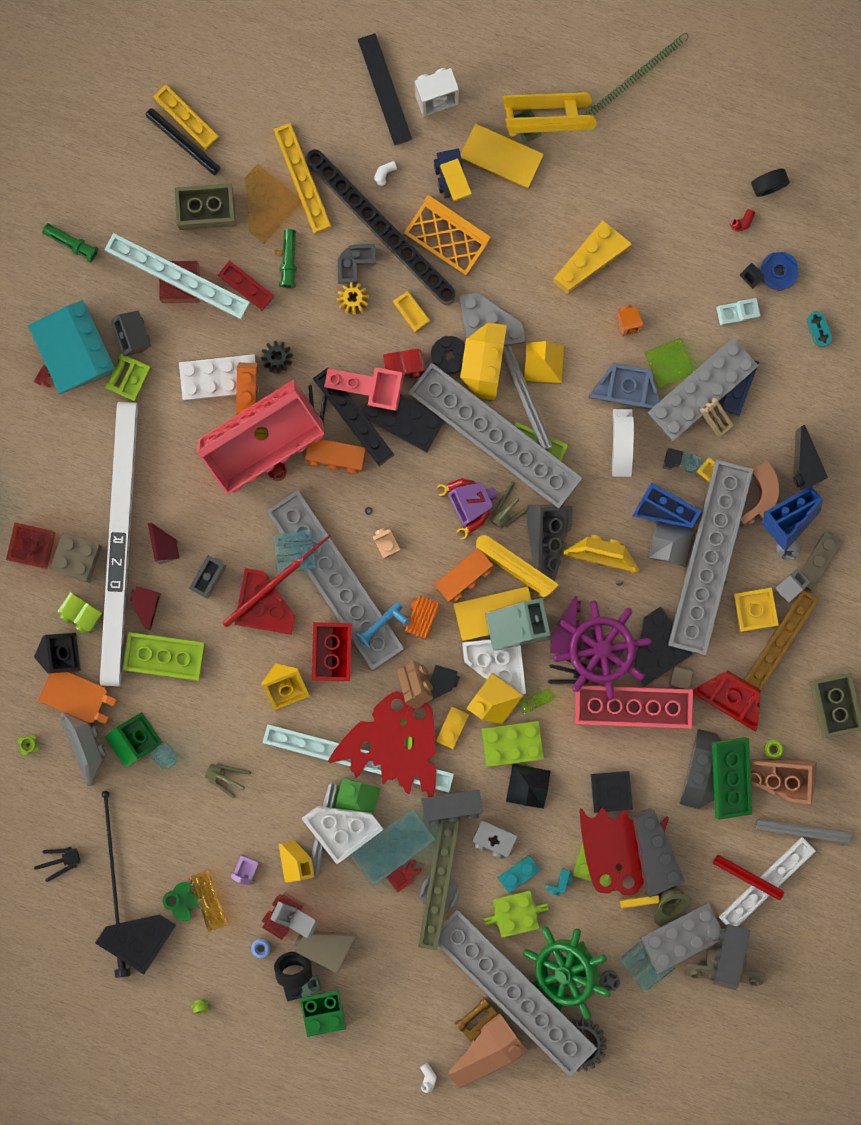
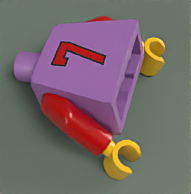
M462 478L448 483V486L442 484L437 486V489L445 488V492L439 494V496L445 497L447 494L449 495L462 525H466V528H459L456 532L458 533L460 530L465 531V536L461 539H465L469 532L472 533L484 525L490 515L489 509L493 507L491 500L497 498L496 490L493 487L486 490L482 483H476L473 480Z

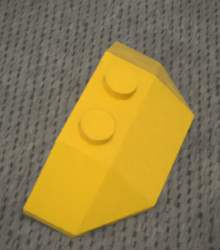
M488 322L466 339L461 378L479 399L496 401L507 325Z
M591 535V537H586L563 552L564 557L634 574L639 572V568L627 548L621 545V541L610 539V542L603 541L601 536Z

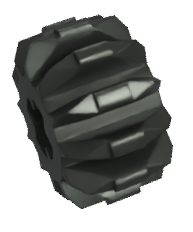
M274 341V347H271L268 343L266 345L269 350L262 349V353L265 356L261 357V361H266L263 364L264 368L270 366L269 372L272 373L276 368L279 374L281 367L285 371L288 370L285 364L292 365V361L288 359L293 358V354L288 353L291 350L289 346L284 348V342H281L278 346L277 341ZM281 354L282 356H280L281 359L278 361L277 359H274L273 355Z

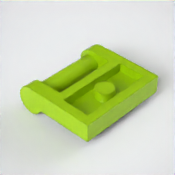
M120 353L117 366L109 383L106 382L104 388L135 402L151 367ZM128 363L130 364V367L121 383L120 388H118L115 385L123 371L125 364Z

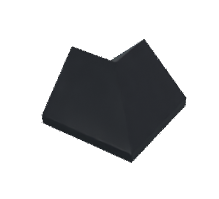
M76 633L43 635L34 658L48 674L81 671Z
M512 764L506 802L544 809L551 771Z

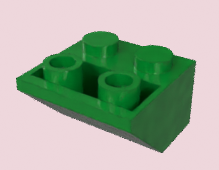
M338 990L300 998L307 1037L346 1030V1021Z

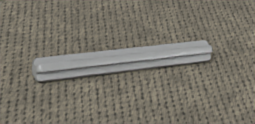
M328 784L323 807L334 808L338 785ZM316 837L311 854L315 876L313 878L318 876L324 847Z
M757 819L756 829L843 843H851L852 834L847 832Z

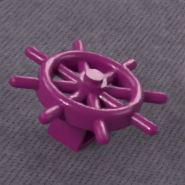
M593 600L590 602L592 619L585 621L578 628L566 620H561V627L573 635L569 644V652L554 655L553 661L571 660L573 667L580 674L572 687L574 692H578L586 680L595 683H605L607 697L612 700L615 698L613 681L621 678L627 672L638 680L645 678V675L633 667L632 664L636 648L651 645L652 640L650 638L634 640L631 632L624 625L632 614L631 608H626L618 620L610 617H600L598 604ZM602 625L612 627L607 637L603 635ZM594 627L588 635L584 633L589 628ZM620 633L625 642L615 644L613 640ZM579 639H580V640L583 641V643H582V645L579 647V650L577 651L578 642H579ZM627 649L626 659L623 660V659L620 658V657L622 656V654L624 653V651ZM585 657L590 660L586 668L582 665L579 658ZM615 664L620 666V668L614 673L610 672V670L613 669ZM596 665L602 669L603 675L592 673Z

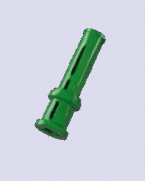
M49 223L44 226L42 234L72 249L75 255L83 256L90 263L97 256L98 247H92L86 244L85 240L76 239Z
M293 229L284 230L283 262L280 266L281 282H279V287L282 288L296 287V283H294V275L297 271L294 265L296 230Z

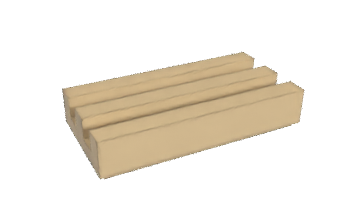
M713 398L711 400L712 403H707L706 408H701L700 412L714 433L720 438L734 425L718 400ZM714 407H716L719 413L721 414L722 418L727 424L726 426H724V424L714 411ZM708 412L711 413V415L713 416V418L715 419V421L717 422V424H718L719 427L721 428V431L718 429V427L716 426V424L714 423V421L712 420V418L710 417V415L708 414Z

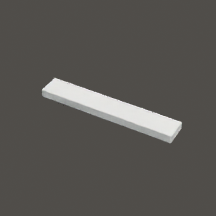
M801 837L760 878L779 887L816 850ZM751 885L719 918L726 926L730 924L738 927L770 895Z

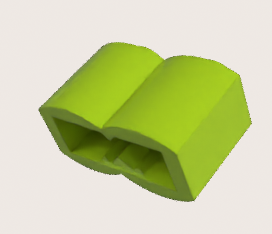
M71 592L58 609L61 619L67 623H70V621L77 624L75 628L84 634L86 631L92 633L104 615Z

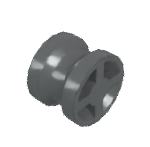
M608 970L600 976V984L610 991H615L620 985V978L614 971Z

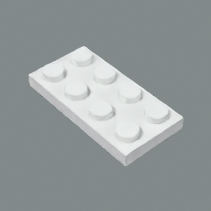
M255 354L179 362L183 401L235 396L238 363H256Z

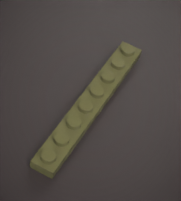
M448 819L440 820L441 824H439L418 944L420 948L431 950L438 949L459 821L448 822Z

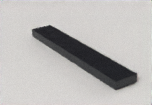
M376 33L359 38L358 43L394 146L412 140Z
M326 368L315 376L313 380L377 465L381 466L393 457L394 453L346 391L324 387L328 370Z

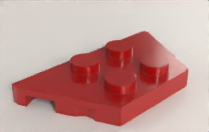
M726 670L693 689L695 696L753 731H757L761 690Z

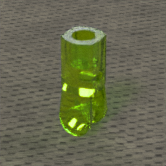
M547 688L519 702L518 705H521L524 711L522 713L525 714L553 701L554 697L550 689ZM531 699H533L536 705L532 708H530L527 702Z

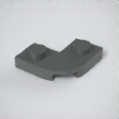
M375 244L350 245L341 253L338 258V284H350V282L356 284L357 265L376 264Z

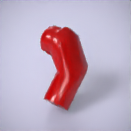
M747 209L742 219H733L731 221V229L736 232L748 229L755 212Z

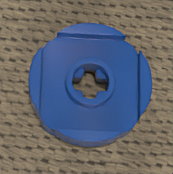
M786 252L769 254L763 260L760 268L761 273L765 276L762 279L764 284L777 291H782L792 286L798 277L796 259ZM775 267H777V268L783 267V271H782V272H783L784 274H783V275H781V274L776 275V274H775L776 270H775L774 268H775Z

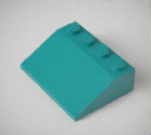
M84 300L65 306L28 325L59 395L110 376L113 373L115 367Z

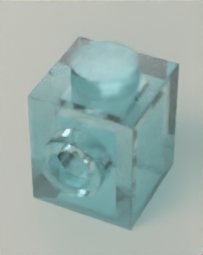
M167 742L160 744L150 754L162 769H170L178 762L176 758L179 755Z

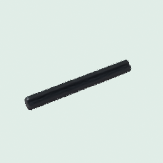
M153 108L146 112L145 115L151 122L210 173L216 175L220 171L219 165Z

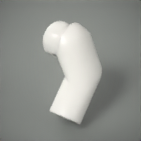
M394 161L378 167L374 176L378 186L386 184L385 178L387 173L397 170Z
M428 1062L419 1067L425 1075L421 1090L424 1093H429L435 1087L437 1076Z

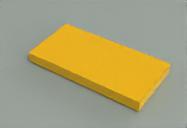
M476 123L461 152V160L526 189H529L544 156L541 152Z
M528 586L453 604L462 641L490 635L485 613L530 601L531 596Z

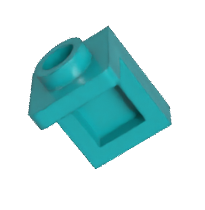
M561 869L557 887L545 884V889H549V894L559 896L560 893H565L566 886L570 887L572 875H569L570 870Z

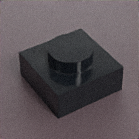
M753 263L748 265L740 274L752 289L765 277Z

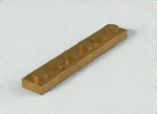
M805 590L799 593L745 677V681L762 690L819 601L817 598Z

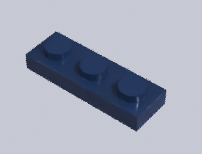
M757 368L726 394L722 405L724 411L736 416L740 415Z

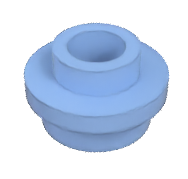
M257 939L251 946L252 954L257 958L267 957L271 950L269 942L265 939ZM259 945H263L265 947V950L263 952L258 951L257 948Z

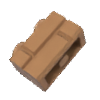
M412 661L406 667L397 671L407 705L417 709L433 699L431 692L433 687L428 681V670L423 664Z

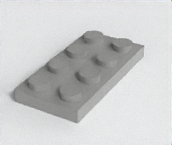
M706 903L640 937V940L656 972L660 973L719 942L721 927L709 903Z

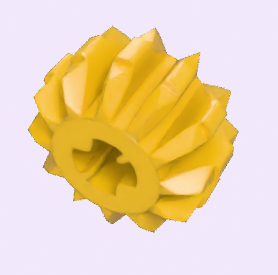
M350 282V288L343 285L342 287L345 292L338 291V295L341 297L337 298V302L342 303L339 308H346V314L352 310L353 315H356V309L362 313L363 308L361 305L364 307L368 306V303L364 301L369 299V295H364L367 292L366 288L360 290L361 284L359 283L354 288L353 282ZM353 295V297H355V295H356V296H357V297H356V300H357V301H356V302H353V301L349 302V301H350V297H349V296Z

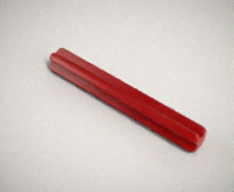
M720 855L715 857L714 865L777 900L782 899L784 895L782 889Z

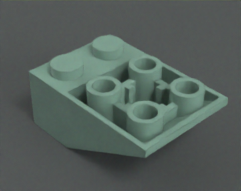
M543 598L521 602L485 613L493 651L550 640Z

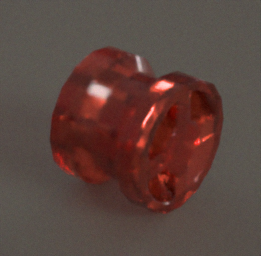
M279 462L268 472V476L274 481L283 480L287 474L285 465Z

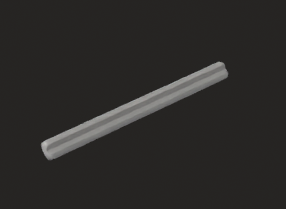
M506 346L503 348V358L539 444L545 450H549L552 448V443L511 346Z

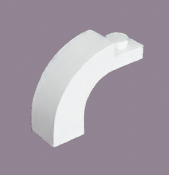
M613 409L612 476L631 477L634 441L632 409Z

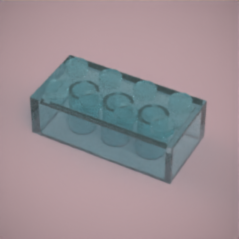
M412 808L354 851L350 856L372 886H375L434 842L436 838Z

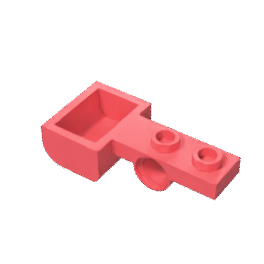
M375 367L372 377L328 368L324 387L368 395L369 406L397 411L405 373Z

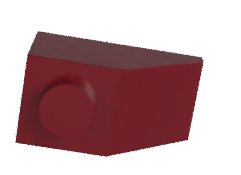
M136 586V590H132L130 595L131 605L144 628L151 630L161 593Z

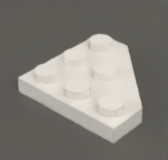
M491 639L462 643L464 662L487 680L493 672L516 690L526 694L521 646L493 651Z
M317 806L302 817L304 823L336 864L384 830L373 814L368 812Z

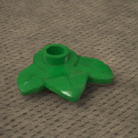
M188 882L177 884L173 891H169L163 896L162 900L164 907L172 910L174 917L181 921H190V910L202 902L198 895L190 892L191 883ZM170 897H174L176 899L175 904H171L169 902Z

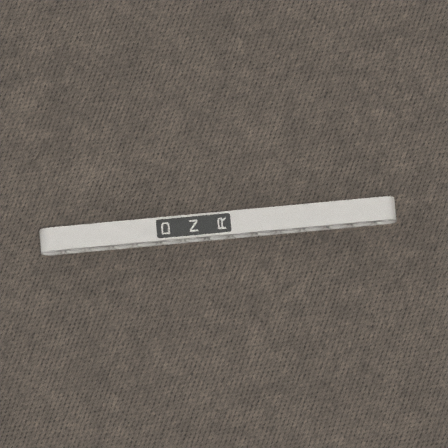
M118 402L116 411L100 669L101 686L120 687L122 679L138 403Z

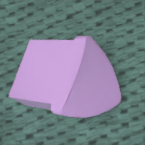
M241 855L234 873H231V878L240 884L252 885V879L259 862Z

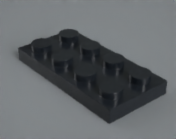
M401 394L397 411L369 406L368 402L362 411L370 422L426 453L445 422L432 411Z

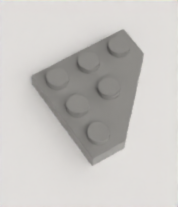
M479 293L459 296L466 338L489 322L507 325L504 346L525 343L522 322Z

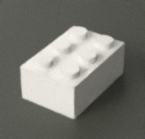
M441 68L435 74L429 76L424 74L415 80V97L423 117L458 105L459 89L451 68Z

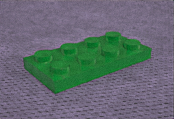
M743 737L712 742L715 819L721 820L752 815L749 738Z

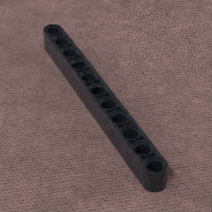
M316 149L309 151L306 157L309 168L442 304L450 305L455 300V290L321 151ZM317 156L320 158V161L314 164L310 161L311 158ZM326 170L334 172L331 177H325L323 174ZM340 183H344L347 186L343 191L338 190L336 187ZM352 197L360 199L357 204L350 203ZM371 210L373 215L366 218L363 216V212ZM382 223L386 228L383 231H378L376 226ZM397 237L399 242L392 245L389 243V239ZM409 250L412 252V256L404 258L402 253ZM418 264H423L426 268L424 271L418 272L415 267ZM435 277L439 282L436 285H430L428 280ZM444 291H449L452 296L449 299H444L441 294Z

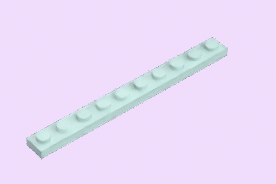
M267 724L262 742L324 760H329L335 748L340 744ZM360 749L363 753H369V751ZM351 759L338 761L336 763L351 766ZM368 761L363 769L381 774V766H374L373 761ZM436 769L435 789L449 793L454 774ZM415 775L413 783L420 785V780Z

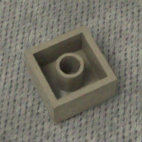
M62 533L50 569L89 583L102 546Z

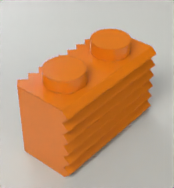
M420 595L418 599L414 598L410 606L413 612L411 617L407 616L411 621L409 625H403V627H406L405 632L427 640L441 604Z

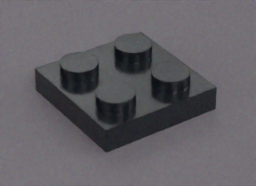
M629 771L590 774L594 813H598L601 808H604L606 812L633 810Z

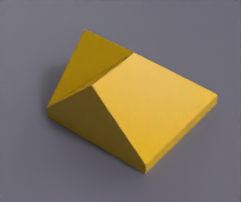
M548 341L526 343L525 381L562 384L564 345Z
M275 663L262 682V686L274 711L310 697L298 668Z

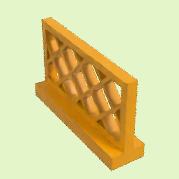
M427 195L424 203L404 232L405 235L466 276L487 244L492 240V237L429 195ZM425 208L432 211L434 219L423 221L422 213ZM446 220L449 230L439 232L437 221ZM434 222L436 233L425 234L424 224ZM421 225L423 235L415 237L409 232L413 226ZM461 230L464 233L465 240L454 242L452 232ZM450 232L452 243L441 245L439 234ZM437 235L439 246H428L426 237ZM477 241L481 244L477 252L470 253L468 242ZM466 243L468 254L457 256L455 245ZM453 246L454 256L446 258L443 256L442 248ZM468 256L469 265L464 270L459 267L457 258Z

